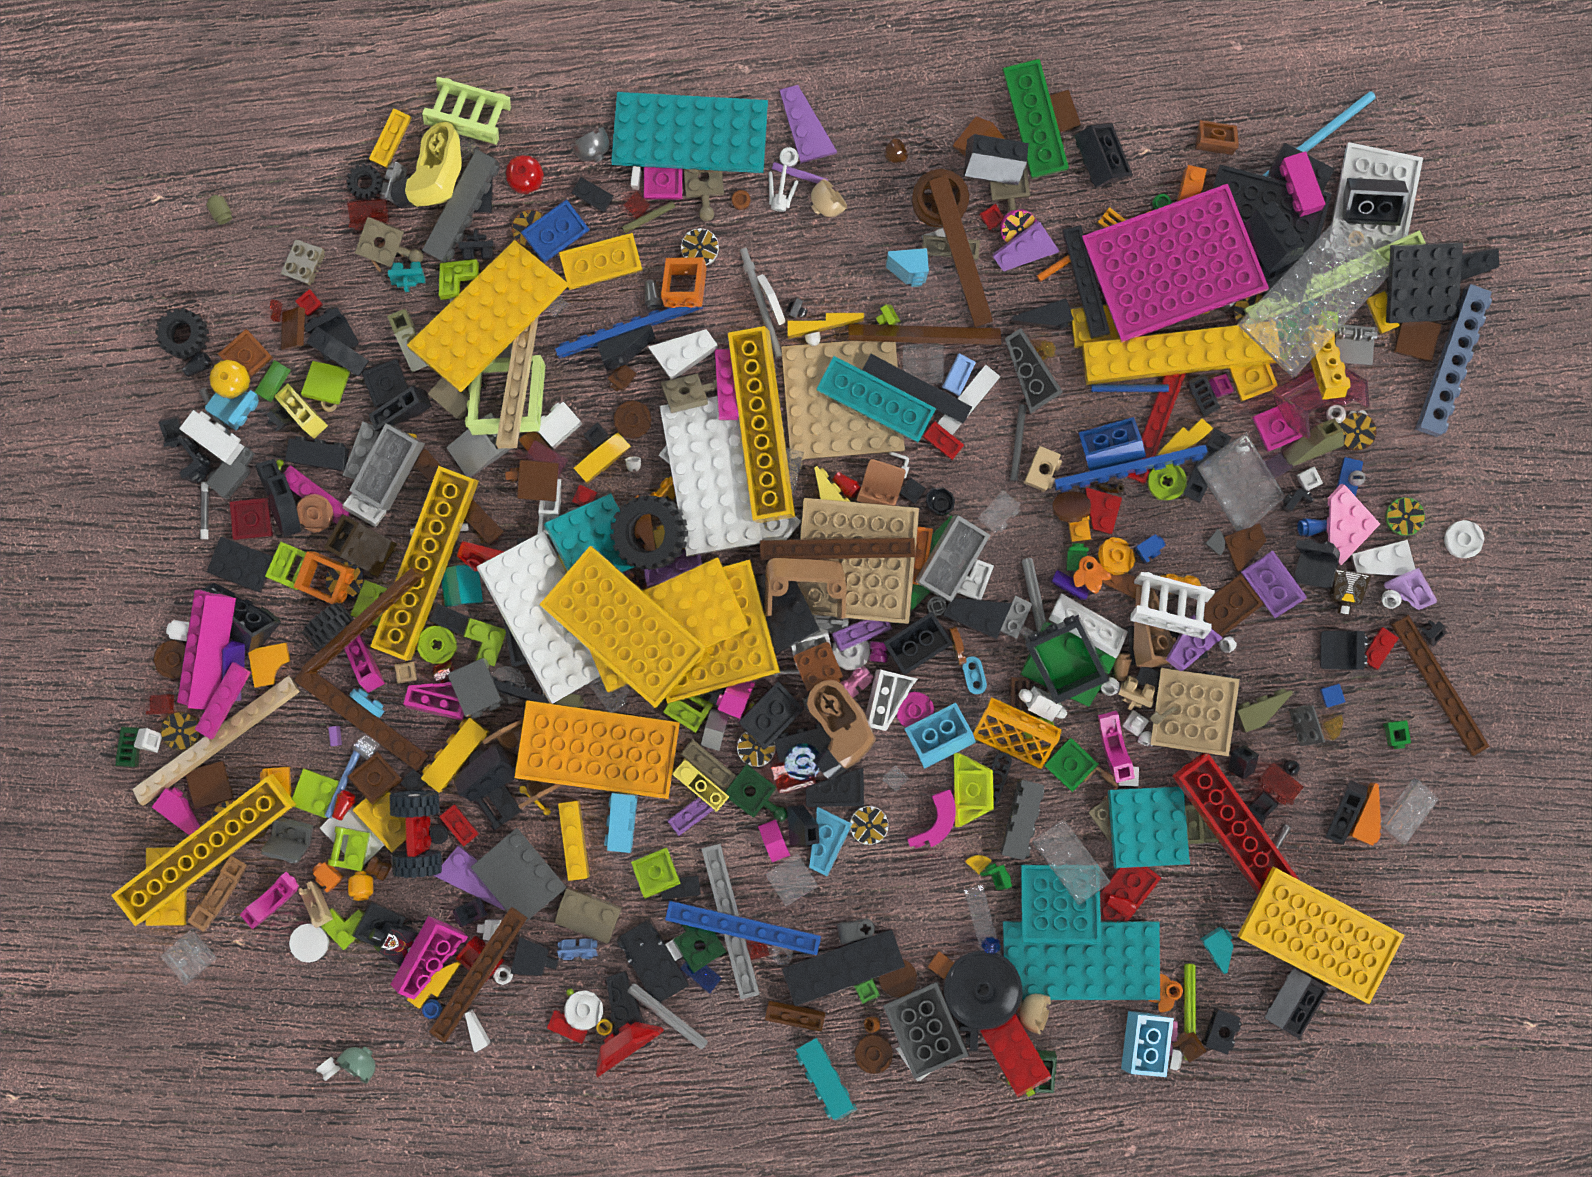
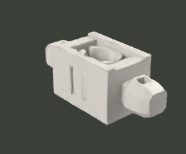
M1035 686L1031 691L1021 689L1019 692L1020 699L1026 703L1029 711L1050 721H1053L1055 717L1060 719L1066 717V709L1062 707L1061 703L1056 704L1051 694Z

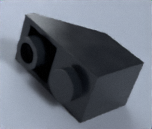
M788 806L789 845L820 844L818 823L805 806Z

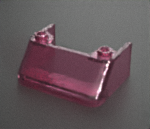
M1311 368L1276 386L1272 390L1273 399L1287 425L1308 439L1311 437L1308 413L1330 401L1339 405H1346L1355 400L1366 408L1369 407L1368 380L1345 368V375L1350 379V388L1347 390L1346 396L1322 400L1313 369Z

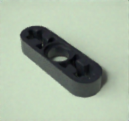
M1004 752L996 754L990 768L993 770V775L999 774L1002 777L1000 784H993L994 788H999L998 792L995 790L993 792L995 797L994 805L1000 799L1012 764L1010 755ZM1003 755L1006 756L1005 760L1008 761L1007 764L1002 766V770H1005L1004 774L997 770L994 771L995 766L999 768L1000 762H998V758H1002Z

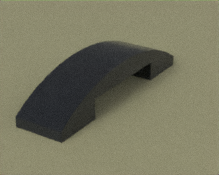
M1214 428L1205 444L1208 452L1203 456L1204 459L1196 462L1182 495L1197 503L1201 502L1219 460L1232 438L1231 436Z

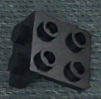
M331 307L325 310L322 316L312 317L304 325V328L310 335L317 326L351 349L359 344L346 317L338 307ZM321 353L326 361L332 360L323 353Z
M179 435L177 439L194 460L181 470L179 474L187 481L200 483L213 470L210 466L211 461L205 454L202 455L198 449L200 447L194 439L191 440L189 437Z
M1311 539L1297 540L1296 548L1301 554L1294 576L1296 583L1327 589L1331 588L1341 554L1339 550L1330 542H1323L1321 544Z
M1322 631L1320 633V667L1322 669L1364 670V666L1367 665L1365 647L1368 643L1365 631Z

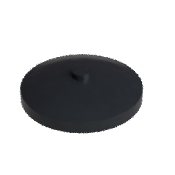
M974 951L962 956L952 965L945 979L944 995L949 1010L959 1022L972 1029L991 1030L1006 1024L1016 1014L1022 1001L1023 986L1018 971L1007 958L992 951Z

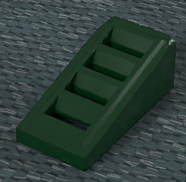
M121 727L115 766L138 767L140 749L134 747L138 730L141 728ZM126 733H134L135 737H126ZM125 741H134V744L126 745ZM125 749H133L132 753L124 752ZM124 756L131 757V760H124Z
M1036 1050L1044 1065L1050 1067L1047 1070L1052 1078L1046 1081L1050 1082V1085H1039L1034 1088V1092L1054 1093L1057 1064L1056 1052Z

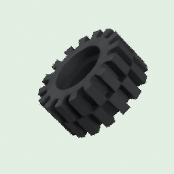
M362 164V166L356 165V169L351 168V174L348 173V179H346L350 192L362 201H365V199L370 201L372 197L374 199L377 198L376 194L381 192L380 189L383 182L380 173L369 164L368 166ZM362 176H369L372 179V184L367 189H361L358 186V180Z

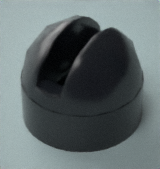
M1288 760L1284 763L1283 770L1287 775H1296L1300 770V766L1295 760ZM1296 764V767L1289 772L1288 770Z

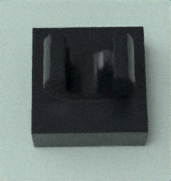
M791 298L784 316L789 319H794L797 316L801 318L806 317L808 310L801 307L803 300Z
M282 406L270 410L267 414L269 418L268 424L275 423L277 425L275 431L290 425L294 420Z
M1429 620L1428 624L1432 628L1426 630L1422 627L1421 630L1426 636L1427 642L1434 647L1447 632L1445 625L1438 621L1435 624Z

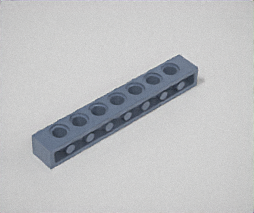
M1472 284L1464 288L1459 302L1458 318L1453 320L1415 430L1435 437L1446 433L1449 423H1447L1448 417L1452 415L1455 409V405H1453L1454 400L1461 391V387H1459L1461 380H1464L1467 374V369H1465L1467 362H1470L1473 357V345L1479 340V328L1483 326L1486 316H1484L1485 311L1492 302V298H1490L1491 291ZM1471 304L1477 307V312L1471 310ZM1465 322H1468L1471 325L1470 330H1467L1465 328ZM1459 339L1464 342V344H1465V347H1464V348H1462V347L1459 346V344H1458V340H1459ZM1452 357L1457 358L1458 366L1452 363ZM1446 375L1451 376L1452 384L1446 381ZM1440 393H1444V394H1445V396H1446V401H1445V402L1440 399V397H1439ZM1434 410H1436V411L1439 412V414H1440V418H1439V419H1436V418L1434 417V415H1433Z

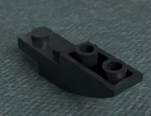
M275 459L256 464L255 468L270 500L268 505L282 537L285 538L300 533L301 527L298 512L285 474L280 473Z

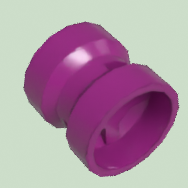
M870 642L872 651L868 661L887 663L888 656L885 653L887 648L884 643Z

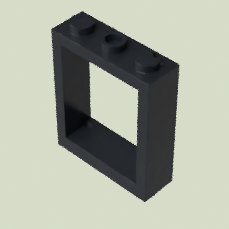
M1079 615L1066 617L1063 622L1057 625L1056 623L1050 624L1045 630L1041 632L1035 631L1026 638V646L1056 704L1109 681V674ZM1077 628L1098 671L1056 689L1035 646Z

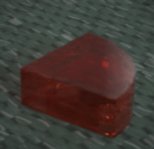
M271 299L270 309H273L270 317L273 322H280L283 304L278 300Z

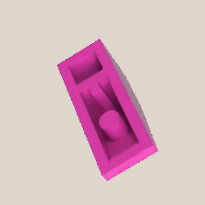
M359 635L345 648L358 683L369 693L385 684L362 636Z
M166 788L152 808L190 836L200 828V825L188 800L182 796L183 792L178 788Z

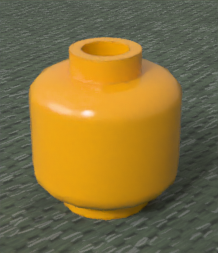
M365 871L355 872V875L348 879L349 896L353 897L355 901L368 900L373 895V877L366 875Z

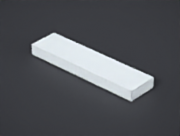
M985 365L958 399L972 406L971 413L998 381L1000 376ZM944 415L938 422L940 426L952 435L962 424L947 415Z

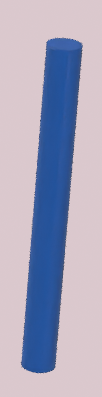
M1092 384L1091 392H1169V384Z

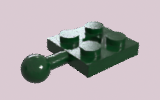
M745 764L725 791L729 796L728 799L753 818L763 806L773 812V817L776 821L782 822L788 817L785 807H777L768 800L777 786ZM747 786L755 787L756 791L753 796L745 794L744 790Z
M681 924L685 932L672 940L692 973H695L726 952L713 931ZM696 941L704 943L703 951H697L694 948Z

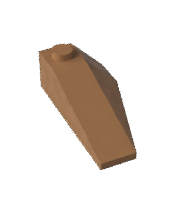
M1142 586L1136 587L1135 608L1137 605L1140 606ZM1150 588L1148 607L1159 610L1158 597L1155 590ZM1135 622L1133 648L1136 665L1138 667L1150 668L1169 665L1170 663L1166 661V658L1175 644L1176 638H1172L1169 630Z

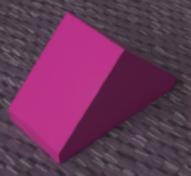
M776 820L758 826L772 862L790 856Z

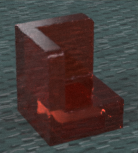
M174 694L151 695L150 711H146V715L174 714Z

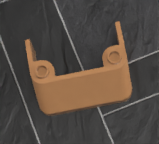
M773 558L768 561L765 575V616L772 615V596L784 595L788 590V581L827 582L826 589L828 595L837 599V619H845L846 582L844 569L840 562Z
M523 719L500 729L483 740V743L486 744L497 738L504 748L511 749L515 747L518 751ZM532 780L527 784V792L530 799L518 806L521 809L563 785Z

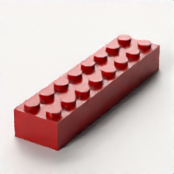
M1201 753L1172 775L1257 895H1259L1272 867L1299 880L1210 754Z

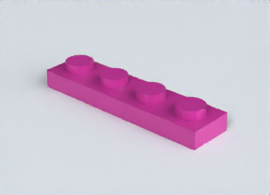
M715 349L719 420H738V406L730 349Z
M290 465L284 472L290 489L301 498L310 494H318L326 498L332 506L334 512L333 522L336 524L342 514L346 516L351 514L343 509L341 502Z
M237 663L231 664L195 728L196 731L209 739H214L251 674L250 671Z

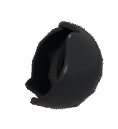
M944 487L932 488L927 493L925 503L931 514L945 516L954 509L955 499L953 494Z

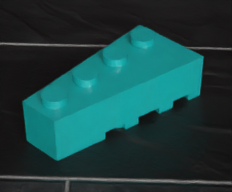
M815 1038L796 1049L798 1054L795 1056L801 1066L804 1065L807 1069L805 1075L810 1083L814 1082L817 1088L814 1092L819 1101L823 1099L826 1105L824 1111L828 1118L832 1117L833 1120L838 1121L856 1111L855 1103H851L850 1094L844 1085L841 1084V1079L835 1068L831 1066V1061L819 1039Z

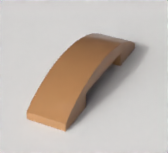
M230 855L213 886L187 922L205 932L231 896L248 865Z

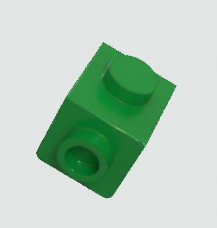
M996 863L985 866V871L980 872L981 877L991 875L996 890L1012 887L1011 877L1006 871L1004 864L996 866Z

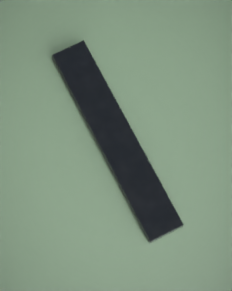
M1082 226L1063 229L1062 234L1090 338L1094 339L1109 335L1110 331L1093 267L1082 236H1084Z
M870 354L862 369L872 376L935 407L937 411L964 424L972 409V406L873 354Z

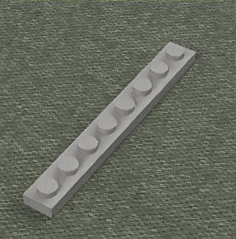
M721 843L702 848L718 912L739 916ZM724 934L740 999L760 995L746 939Z

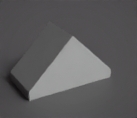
M714 709L710 710L701 746L720 750L729 714Z

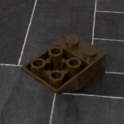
M342 514L324 548L379 577L397 543Z

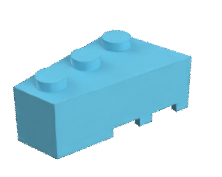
M613 792L609 797V807L611 808L606 824L609 827V833L605 835L604 846H607V851L632 852L638 795Z

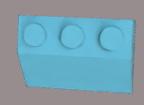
M927 248L888 251L886 268L906 285L911 284V287L922 286V283H926L929 273Z
M956 703L904 728L924 769L976 743L974 735Z
M1128 1011L1121 1069L1130 1074L1167 1077L1174 1018L1146 1012Z

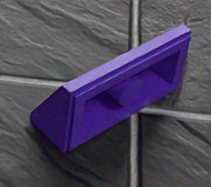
M1059 570L1055 572L1050 581L1052 584L1082 601L1087 599L1089 590L1085 585L1075 587L1073 578Z
M231 641L222 649V680L232 663H237L245 668V645L243 643Z

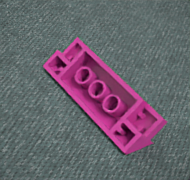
M195 590L177 699L178 703L187 705L188 708L206 710L222 682V649L229 644L236 598L202 590Z

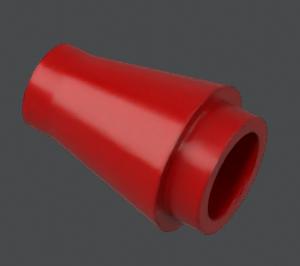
M840 472L832 479L843 494L851 499L861 489L857 481Z
M341 790L337 794L332 817L337 820H343L346 813L355 803V795Z
M1112 894L1107 903L1108 906L1125 918L1126 916L1131 918L1137 906L1136 903H1133L1134 900Z

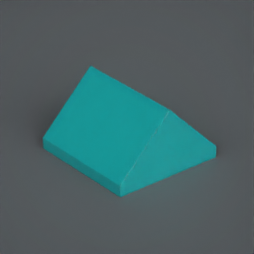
M468 565L446 568L441 580L445 607L484 602L479 571H474Z

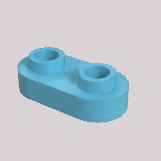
M971 656L966 658V664L962 665L968 690L973 694H981L987 687L982 663L977 657ZM971 662L975 664V669L970 670L968 667ZM975 681L980 683V687L977 689L973 687Z
M354 688L349 694L375 716L380 718L385 712L382 709L384 705L376 699L374 701L367 697L369 694L362 688L358 690Z

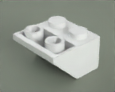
M564 402L555 404L550 409L551 413L547 417L545 415L541 417L540 431H538L554 449L583 424Z

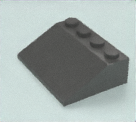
M518 828L471 866V869L508 912L511 907L515 908L528 917L526 922L567 888Z
M938 981L883 1005L914 1079L969 1056V1052L952 1013L946 1004Z

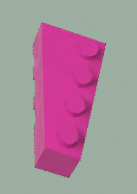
M428 916L390 985L397 993L414 1000L431 981L434 973L441 970L444 966L443 963L450 955H454L457 951L456 948L461 942L464 943L468 936L461 929Z

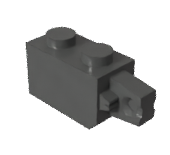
M244 446L231 465L221 460V466L209 474V480L206 484L223 498L229 500L251 474L248 465L255 453Z

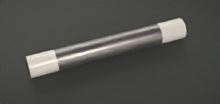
M201 482L200 539L207 540L209 485L206 482Z

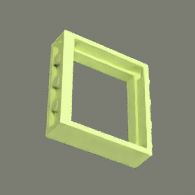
M541 355L532 356L528 416L522 417L520 432L540 431L546 367ZM511 357L495 358L469 384L470 400H467L468 417L465 418V425L469 428L472 435L498 434L500 418L478 420L482 373L508 371Z

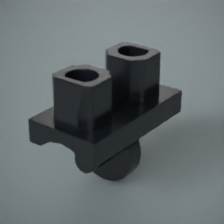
M475 229L474 235H467V241L471 242H459V249L462 251L464 260L475 259L474 251H481L482 260H492L496 244H494L493 240L480 241L487 240L486 234L480 235L479 230Z

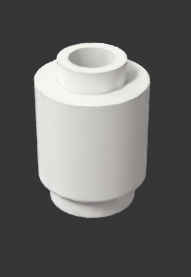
M173 620L168 624L166 633L170 639L187 641L190 622Z

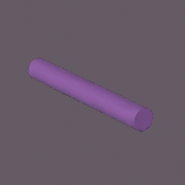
M774 162L772 169L782 172L783 165ZM787 166L786 174L818 184L822 179H826Z

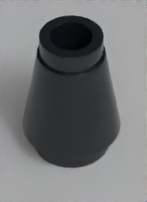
M205 352L197 353L182 367V370L187 377L209 369L212 361Z

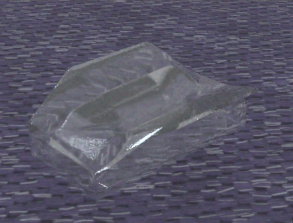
M600 675L588 683L608 712L614 713L627 704L626 698L630 690L626 685L608 693Z

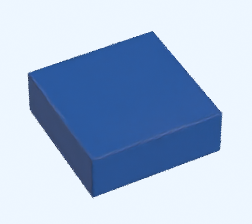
M1340 684L1320 689L1326 708L1345 702Z

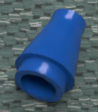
M1303 518L1298 522V533L1300 536L1309 537L1327 531V521Z

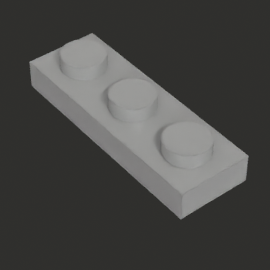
M362 422L343 476L356 479L381 430L375 431L373 425Z

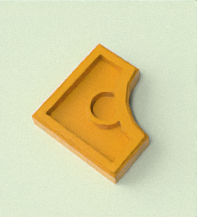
M287 643L256 648L248 653L254 688L275 684V676L278 669L290 662Z

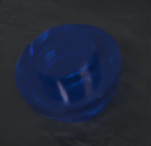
M985 937L981 943L984 951L990 954L1000 951L1001 948L1000 941L994 937Z

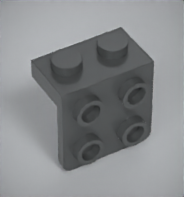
M283 817L278 818L273 822L271 837L263 846L261 854L269 858L285 860L288 863H298L311 844L313 825Z

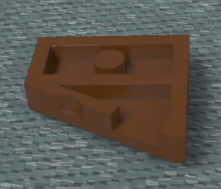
M1260 523L1224 537L1225 545L1236 572L1240 571L1267 541Z

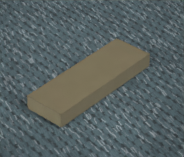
M923 235L922 249L927 248V255L952 258L946 237ZM968 239L973 258L978 260L980 240Z
M693 739L681 752L684 758L724 791L737 776Z

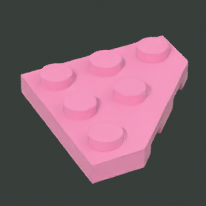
M1340 484L1328 497V542L1333 543L1341 553L1338 565H1342L1380 525L1344 484Z

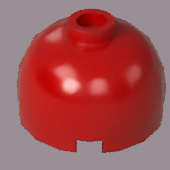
M516 156L510 160L506 167L507 183L512 190L519 194L526 195L536 191L543 183L544 173L542 167L531 156Z

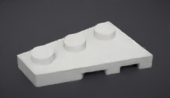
M1408 540L1354 553L1350 556L1356 573L1401 576L1415 570Z

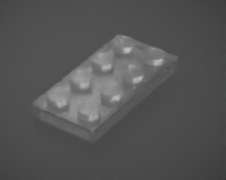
M1062 820L1032 841L1078 905L1110 884L1111 881L1065 820Z

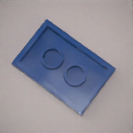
M566 199L521 231V234L541 261L546 263L588 233L590 229Z

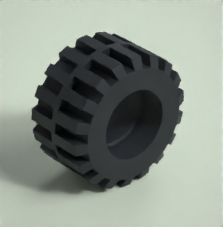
M176 308L173 309L174 312L169 310L166 312V317L163 315L160 317L162 319L161 323L157 322L156 326L159 327V330H155V334L159 337L156 340L160 343L159 346L172 356L182 359L190 357L192 359L195 354L201 353L200 350L202 348L206 349L207 347L205 345V341L209 342V337L206 336L209 334V330L206 328L207 324L200 316L187 309L182 308L180 310ZM183 324H189L191 328L189 339L184 343L176 344L174 339L176 329Z
M335 603L322 610L309 621L302 634L319 652L347 627L354 618L341 603Z

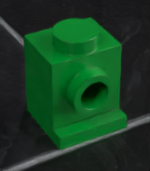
M1407 720L1383 723L1388 746H1393V749L1405 748V744L1411 743ZM1395 731L1398 733V737L1396 739L1394 737Z

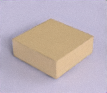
M415 662L394 665L397 684L417 681Z

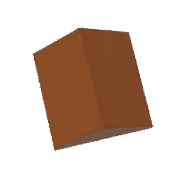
M976 116L953 144V147L965 156L967 139L974 134L1001 139L1005 138L993 122Z
M1199 120L1195 150L1233 155L1239 146L1237 126Z

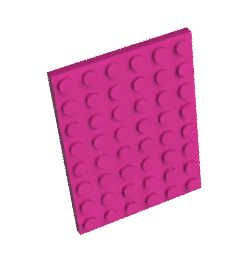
M1228 184L1082 236L1121 342L1269 289Z

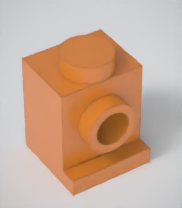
M328 861L323 862V864L319 862L312 869L313 875L316 876L315 880L323 887L324 885L326 886L324 891L330 892L344 876L334 866L327 865Z

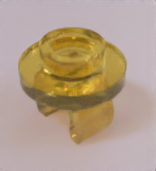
M1044 340L1041 342L1042 346L1035 349L1037 352L1040 350L1044 351L1045 355L1041 357L1042 361L1049 358V356L1054 357L1056 355V347L1051 341Z

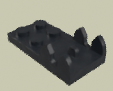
M651 918L616 938L619 947L626 954L627 961L635 969L647 992L659 1003L689 986L688 981L665 945Z

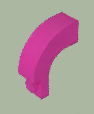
M1113 711L1098 715L1102 745L1115 782L1119 783L1135 779L1133 764L1124 744L1118 712Z
M950 789L931 795L936 807V820L928 830L907 838L910 847L914 846L916 849L924 846L927 840L930 846L933 847L949 834L956 815L955 801Z
M285 872L262 896L244 909L240 916L252 930L295 894L299 887L295 878Z

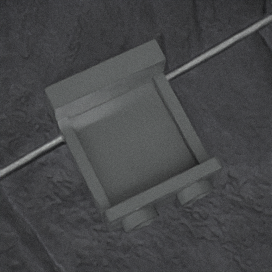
M482 658L448 673L465 717L477 718L483 715V711L487 709L493 711L501 707L500 704L504 702L488 667L490 666L487 659Z

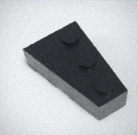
M953 598L952 602H948L942 617L995 640L1000 633L1012 603Z

